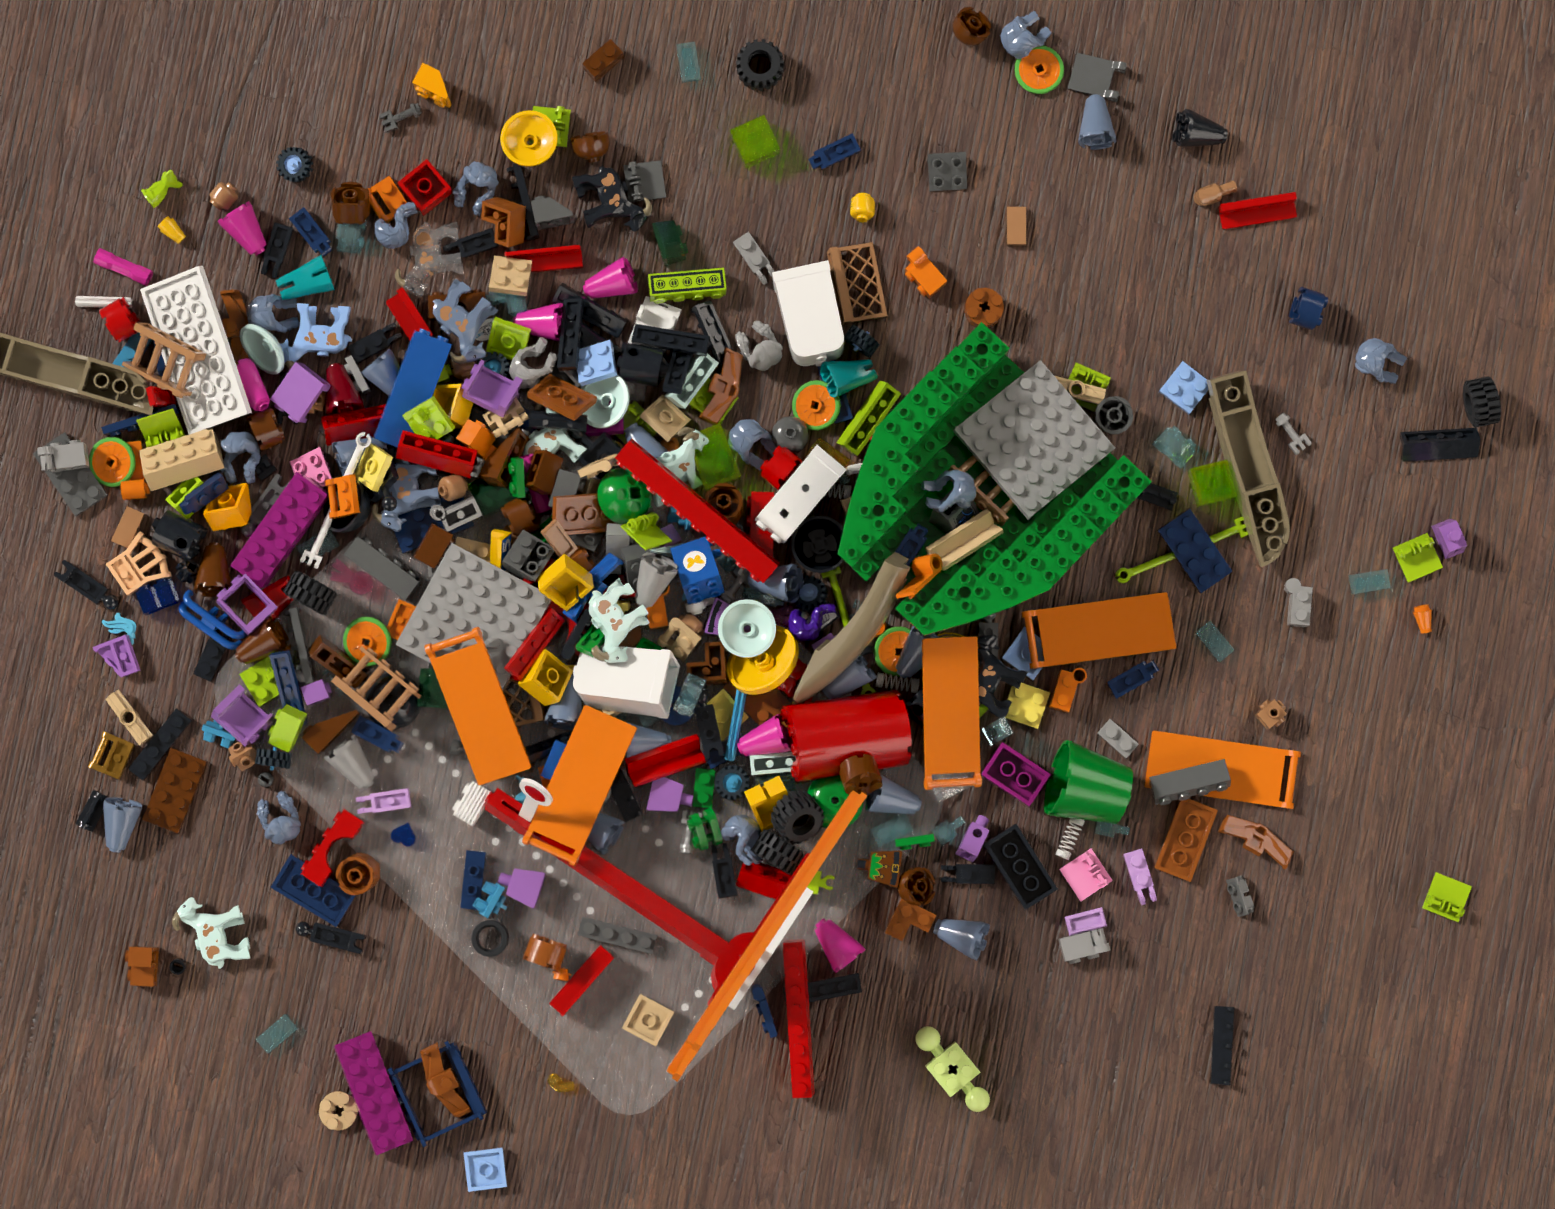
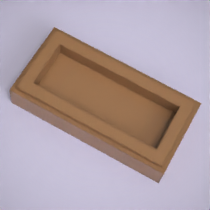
M1007 207V245H1026V207Z
M127 506L111 541L128 548L135 538L145 514Z
M556 519L541 531L559 558L563 554L569 557L578 549Z

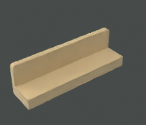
M985 509L927 546L926 551L928 555L935 553L941 557L942 570L945 571L1004 532L1002 528L994 524L991 511Z

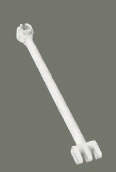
M365 432L357 435V447L344 476L353 475L364 448L368 447L371 443V436L369 434L366 436L368 439L366 443L360 440L362 436H365ZM337 490V492H336V495H337V504H338V507H339V498H338V490ZM330 508L311 551L305 549L300 559V562L304 563L306 556L309 557L307 563L309 566H311L313 559L316 560L314 564L316 569H318L323 556L318 555V552L333 520L329 518Z

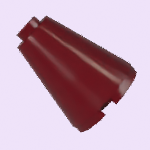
M340 363L331 364L326 369V382L332 385L328 392H326V413L333 415L364 409L363 401L345 366L340 365Z

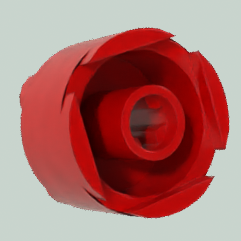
M125 297L119 298L99 310L102 319L106 317L105 325L119 343L138 333L133 329L135 323L140 322L137 314L130 312V305Z
M780 445L774 450V456L770 460H766L760 467L762 470L761 477L778 491L796 471L797 467L803 463L788 448L781 447Z

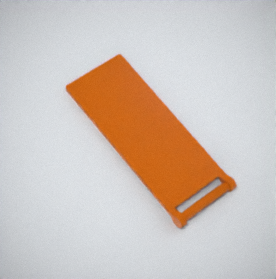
M1167 592L1021 612L1026 626L1031 663H1029L1030 669L1176 649ZM1033 616H1037L1044 661H1038L1032 622Z
M475 627L470 632L435 644H426L424 646L425 652L435 671L478 785L530 769L532 767L483 641L480 628ZM473 638L477 642L439 657L435 655L436 651Z
M976 636L922 639L925 790H932L937 787L972 785L974 787H981L978 638ZM974 772L973 778L932 780V774Z
M585 705L547 786L553 802L549 806H538L532 822L523 837V844H530L568 861L574 867L577 865L585 843L634 738L637 727ZM537 832L575 849V852L572 855L532 837L533 833Z
M1152 731L1144 786L1145 788H1150L1149 777L1225 759L1231 779L1230 787L1220 792L1217 790L1211 791L1204 796L1294 809V803L1292 802L1298 758H1300L1301 752ZM1285 756H1290L1285 802H1281L1279 798Z

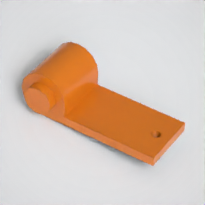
M142 441L126 442L134 452L136 466L132 477L128 481H121L123 500L147 498V494H150L151 491L143 476L139 450L143 449Z
M934 553L913 559L912 570L916 577L896 594L897 599L909 596V599H912L942 570V559L938 554Z

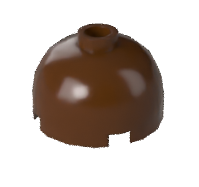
M965 7L959 11L953 21V32L956 38L963 44L969 46L979 45L990 35L991 24L981 11L977 13L972 11L974 8Z
M599 131L585 133L582 138H580V135L572 137L571 143L574 152L578 157L588 159L589 163L600 161L599 157L605 155L610 146L609 133Z
M916 867L907 869L901 874L897 889L900 898L904 901L920 906L927 905L932 901L935 896L933 885L936 884L932 873L928 869Z

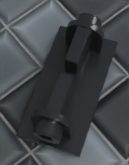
M1150 483L1137 499L1172 511L1178 492Z
M93 789L75 824L93 833L104 812V800L108 797Z

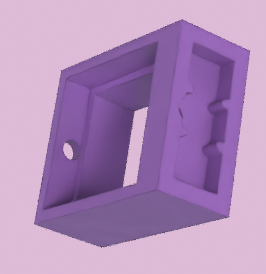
M244 574L242 577L238 575L231 582L233 585L228 590L224 588L217 594L218 599L216 603L249 636L266 618L277 610V606ZM244 583L267 606L247 625L224 602Z

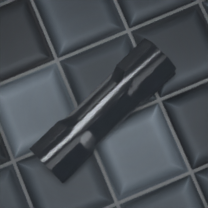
M530 410L529 428H552L586 432L588 415L582 414L573 421L561 414Z

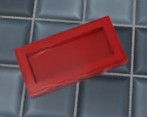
M157 386L146 388L151 407L177 405L172 391L164 390Z

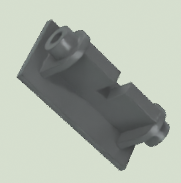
M1241 875L1226 880L1227 889L1231 894L1233 908L1237 916L1240 917L1253 913L1255 906L1251 895L1244 897L1243 894L1249 891L1246 879H1243Z

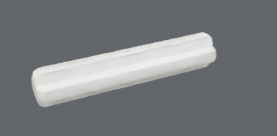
M76 296L75 304L77 307L104 308L123 297ZM125 297V299L128 301L130 305L129 308H132V299L130 297Z

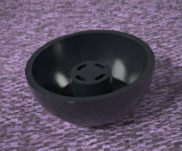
M357 479L356 485L360 513L333 519L329 529L334 532L346 533L354 531L365 523L370 514L371 500L368 490ZM329 500L324 506V519L330 508Z
M814 516L804 520L794 531L792 537V552L797 562L805 569L816 573H824L837 568L844 561L838 555L843 533L842 525L827 516Z
M388 673L382 674L365 694V700L367 702L373 701L393 677ZM402 674L405 677L403 680L405 683L409 684L411 682L419 688L413 679ZM398 683L388 694L389 697H386L379 705L378 711L382 714L384 712L387 713L406 688ZM412 694L393 716L392 723L396 725L395 729L406 727L416 719L421 710L422 695L418 699ZM368 713L369 717L377 725L386 728L384 725H382L378 720H376L372 715Z

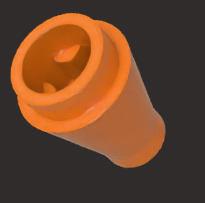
M1429 604L1415 606L1413 614L1420 633L1432 632V609H1430Z

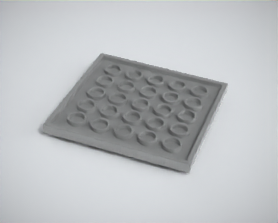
M1041 360L953 430L1027 519H1030L1115 449L1113 444Z
M451 543L395 645L431 664L425 652L424 646L426 644H435L479 627L503 690L511 677V674L504 667L530 632L538 625L552 600L542 594L538 588ZM473 638L436 651L435 655L439 657L477 642Z

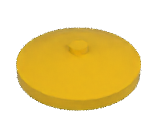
M776 626L774 641L762 654L749 658L730 654L727 663V675L730 682L740 692L749 695L763 694L775 689L794 670L799 656L798 643L787 629Z

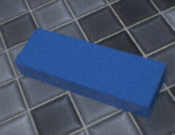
M421 328L419 331L414 330L374 434V439L398 447L403 430L414 433L402 415L432 397L452 344L448 343L449 339L439 335L437 338L431 337V332Z

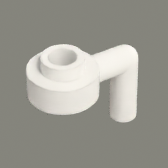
M710 597L696 604L688 605L686 603V610L691 612L692 615L700 614L703 612L702 609L714 603L715 598Z

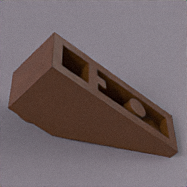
M516 428L486 459L479 476L488 485L507 488L511 479V474L508 470L511 458L521 457L529 437L520 428Z
M319 635L308 648L311 658L341 679L343 677L346 678L357 665L336 645L322 635ZM364 670L353 680V688L356 689L368 675Z
M353 710L316 723L314 726L309 725L303 731L305 735L302 739L321 755L361 713L358 710Z

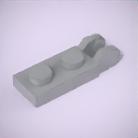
M748 231L735 240L733 244L752 272L765 285L767 279L760 270L766 267L771 277L772 272L775 271Z

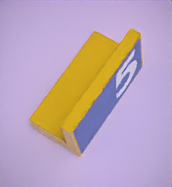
M494 528L491 531L490 563L507 571L503 568L502 561L511 549L512 532Z

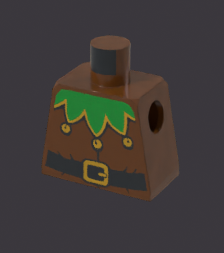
M903 851L871 852L870 860L858 858L857 870L868 871L867 879L898 888Z

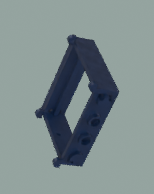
M449 1041L444 1042L446 1046L440 1048L439 1051L440 1053L446 1051L474 1114L427 1137L397 1074L422 1062V1057L396 1070H393L392 1067L388 1069L391 1075L389 1077L393 1088L397 1087L399 1092L397 1098L401 1105H405L407 1112H405L406 1118L409 1123H413L415 1127L413 1133L417 1141L420 1140L423 1147L427 1146L426 1141L477 1117L479 1120L484 1119L483 1115L487 1113L456 1042L451 1044Z

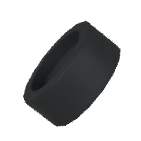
M495 920L480 922L475 926L471 937L472 945L477 953L488 957L502 953L507 947L509 940L507 929L503 924ZM494 927L501 933V943L496 949L487 950L480 945L479 934L484 928Z

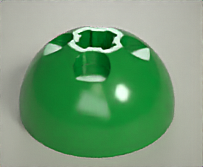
M622 468L610 470L604 475L598 487V502L601 510L610 520L618 524H626L632 518L635 519L638 516L645 515L652 501V493L647 490V485L643 481L638 482L631 476L632 472L627 468L626 470Z

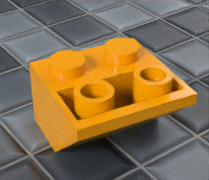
M422 63L412 82L415 91L418 92L417 95L426 100L428 98L434 100V104L444 108L446 106L450 108L451 102L440 71Z

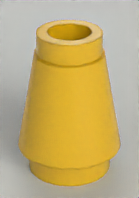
M169 216L157 226L161 233L177 244L181 243L186 237L176 221Z

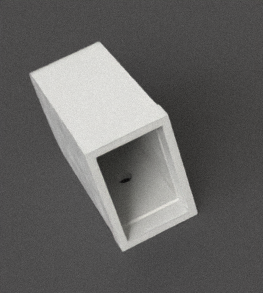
M829 261L772 272L773 286L777 294L794 362L800 366L814 364L821 366L823 362L838 359L844 351V334L831 279Z
M816 445L803 463L755 518V521H757L756 525L763 531L767 530L772 534L771 538L777 543L781 542L784 544L847 469Z
M602 645V646L599 648L600 651H602V652H603V647H604V645ZM628 647L626 650L627 661L614 663L600 661L594 656L591 657L580 652L578 663L573 669V687L585 705L594 709L668 719L680 668L671 650Z

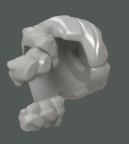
M754 321L752 328L760 335L766 336L769 340L757 344L750 355L748 348L749 340L746 334L739 331L735 334V338L741 354L749 362L750 367L766 371L771 366L780 362L782 358L781 350L783 348L777 342L769 324Z
M540 337L536 344L519 349L511 361L509 374L513 380L516 376L523 379L521 389L533 388L540 382L541 376L553 372L552 367H554L557 360L555 353L550 352L544 367L541 369H534L523 360L526 357H538L545 351L547 340L543 337Z

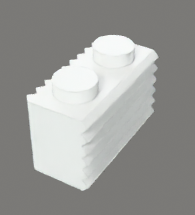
M474 781L471 784L467 783L462 791L465 795L461 801L457 800L452 808L455 811L453 815L471 826H475L487 802L484 800L491 791Z

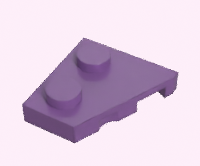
M123 635L93 647V650L98 652L120 677L141 671L129 635Z

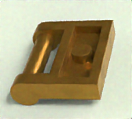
M103 731L100 744L88 767L120 780L135 744ZM109 740H111L113 745L104 765L101 766L99 763Z

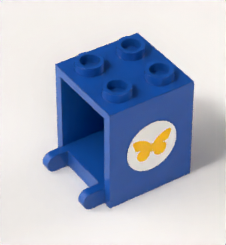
M705 537L670 548L674 563L678 566L677 572L688 605L700 603L704 599L715 598L725 593L715 562V558L720 557L722 552L720 549L711 551L710 546L713 544Z

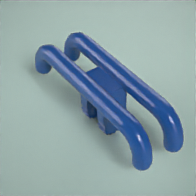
M187 590L183 595L184 601L179 605L181 616L223 647L236 650L243 641L230 642L215 630L219 629L233 639H243L247 637V634L243 630L237 632L225 625L224 623L228 619L227 614L224 613L218 618L214 617L219 610L216 606L209 611L203 609L191 599L193 591ZM189 607L194 612L199 614L202 617V620H199L197 617L192 615L190 612L187 611L186 608Z

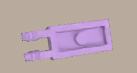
M409 788L372 793L369 796L356 798V802L361 803L371 800L372 804L370 808L358 809V814L378 813L412 807Z
M1142 848L1123 854L1140 904H1145V897L1141 889L1147 887L1150 899L1153 902L1157 901L1153 888L1154 884Z

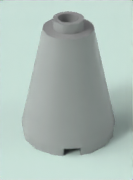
M646 552L641 557L635 593L637 605L641 606L643 604L645 608L654 605L678 571L677 564L663 555L661 558L655 557L656 553Z
M356 735L350 736L352 740L347 742L345 739L328 752L330 756L325 755L324 759L358 789L363 787L365 790L374 783L372 780L375 777Z

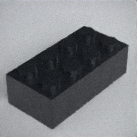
M1017 824L1012 825L983 844V847L1023 910L1030 908L1058 890Z

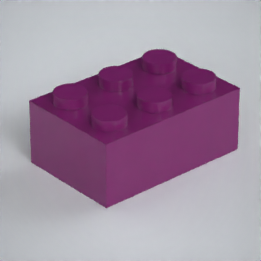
M1003 742L1000 743L981 772L983 778L1027 807H1030L1051 775Z

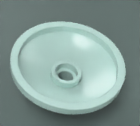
M254 324L245 325L240 331V340L249 358L260 369L269 374L280 373L284 368L285 360L281 345L276 337L261 326Z
M619 375L581 387L582 390L597 396L596 403L583 413L588 415L587 424L590 426L608 428L618 423L625 415L629 405V389L626 382Z
M748 599L739 600L729 605L723 611L718 623V634L724 647L732 654L744 658L755 657L765 652L773 643L776 634V623L771 611L762 603ZM747 625L751 627L749 633L744 632V627Z

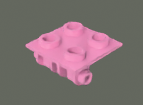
M321 447L290 461L294 475L296 472H302L322 488L326 486L325 480L334 479L331 476L330 468L327 466L328 462L324 458V452H322Z
M1091 848L1059 869L1080 902L1113 881Z

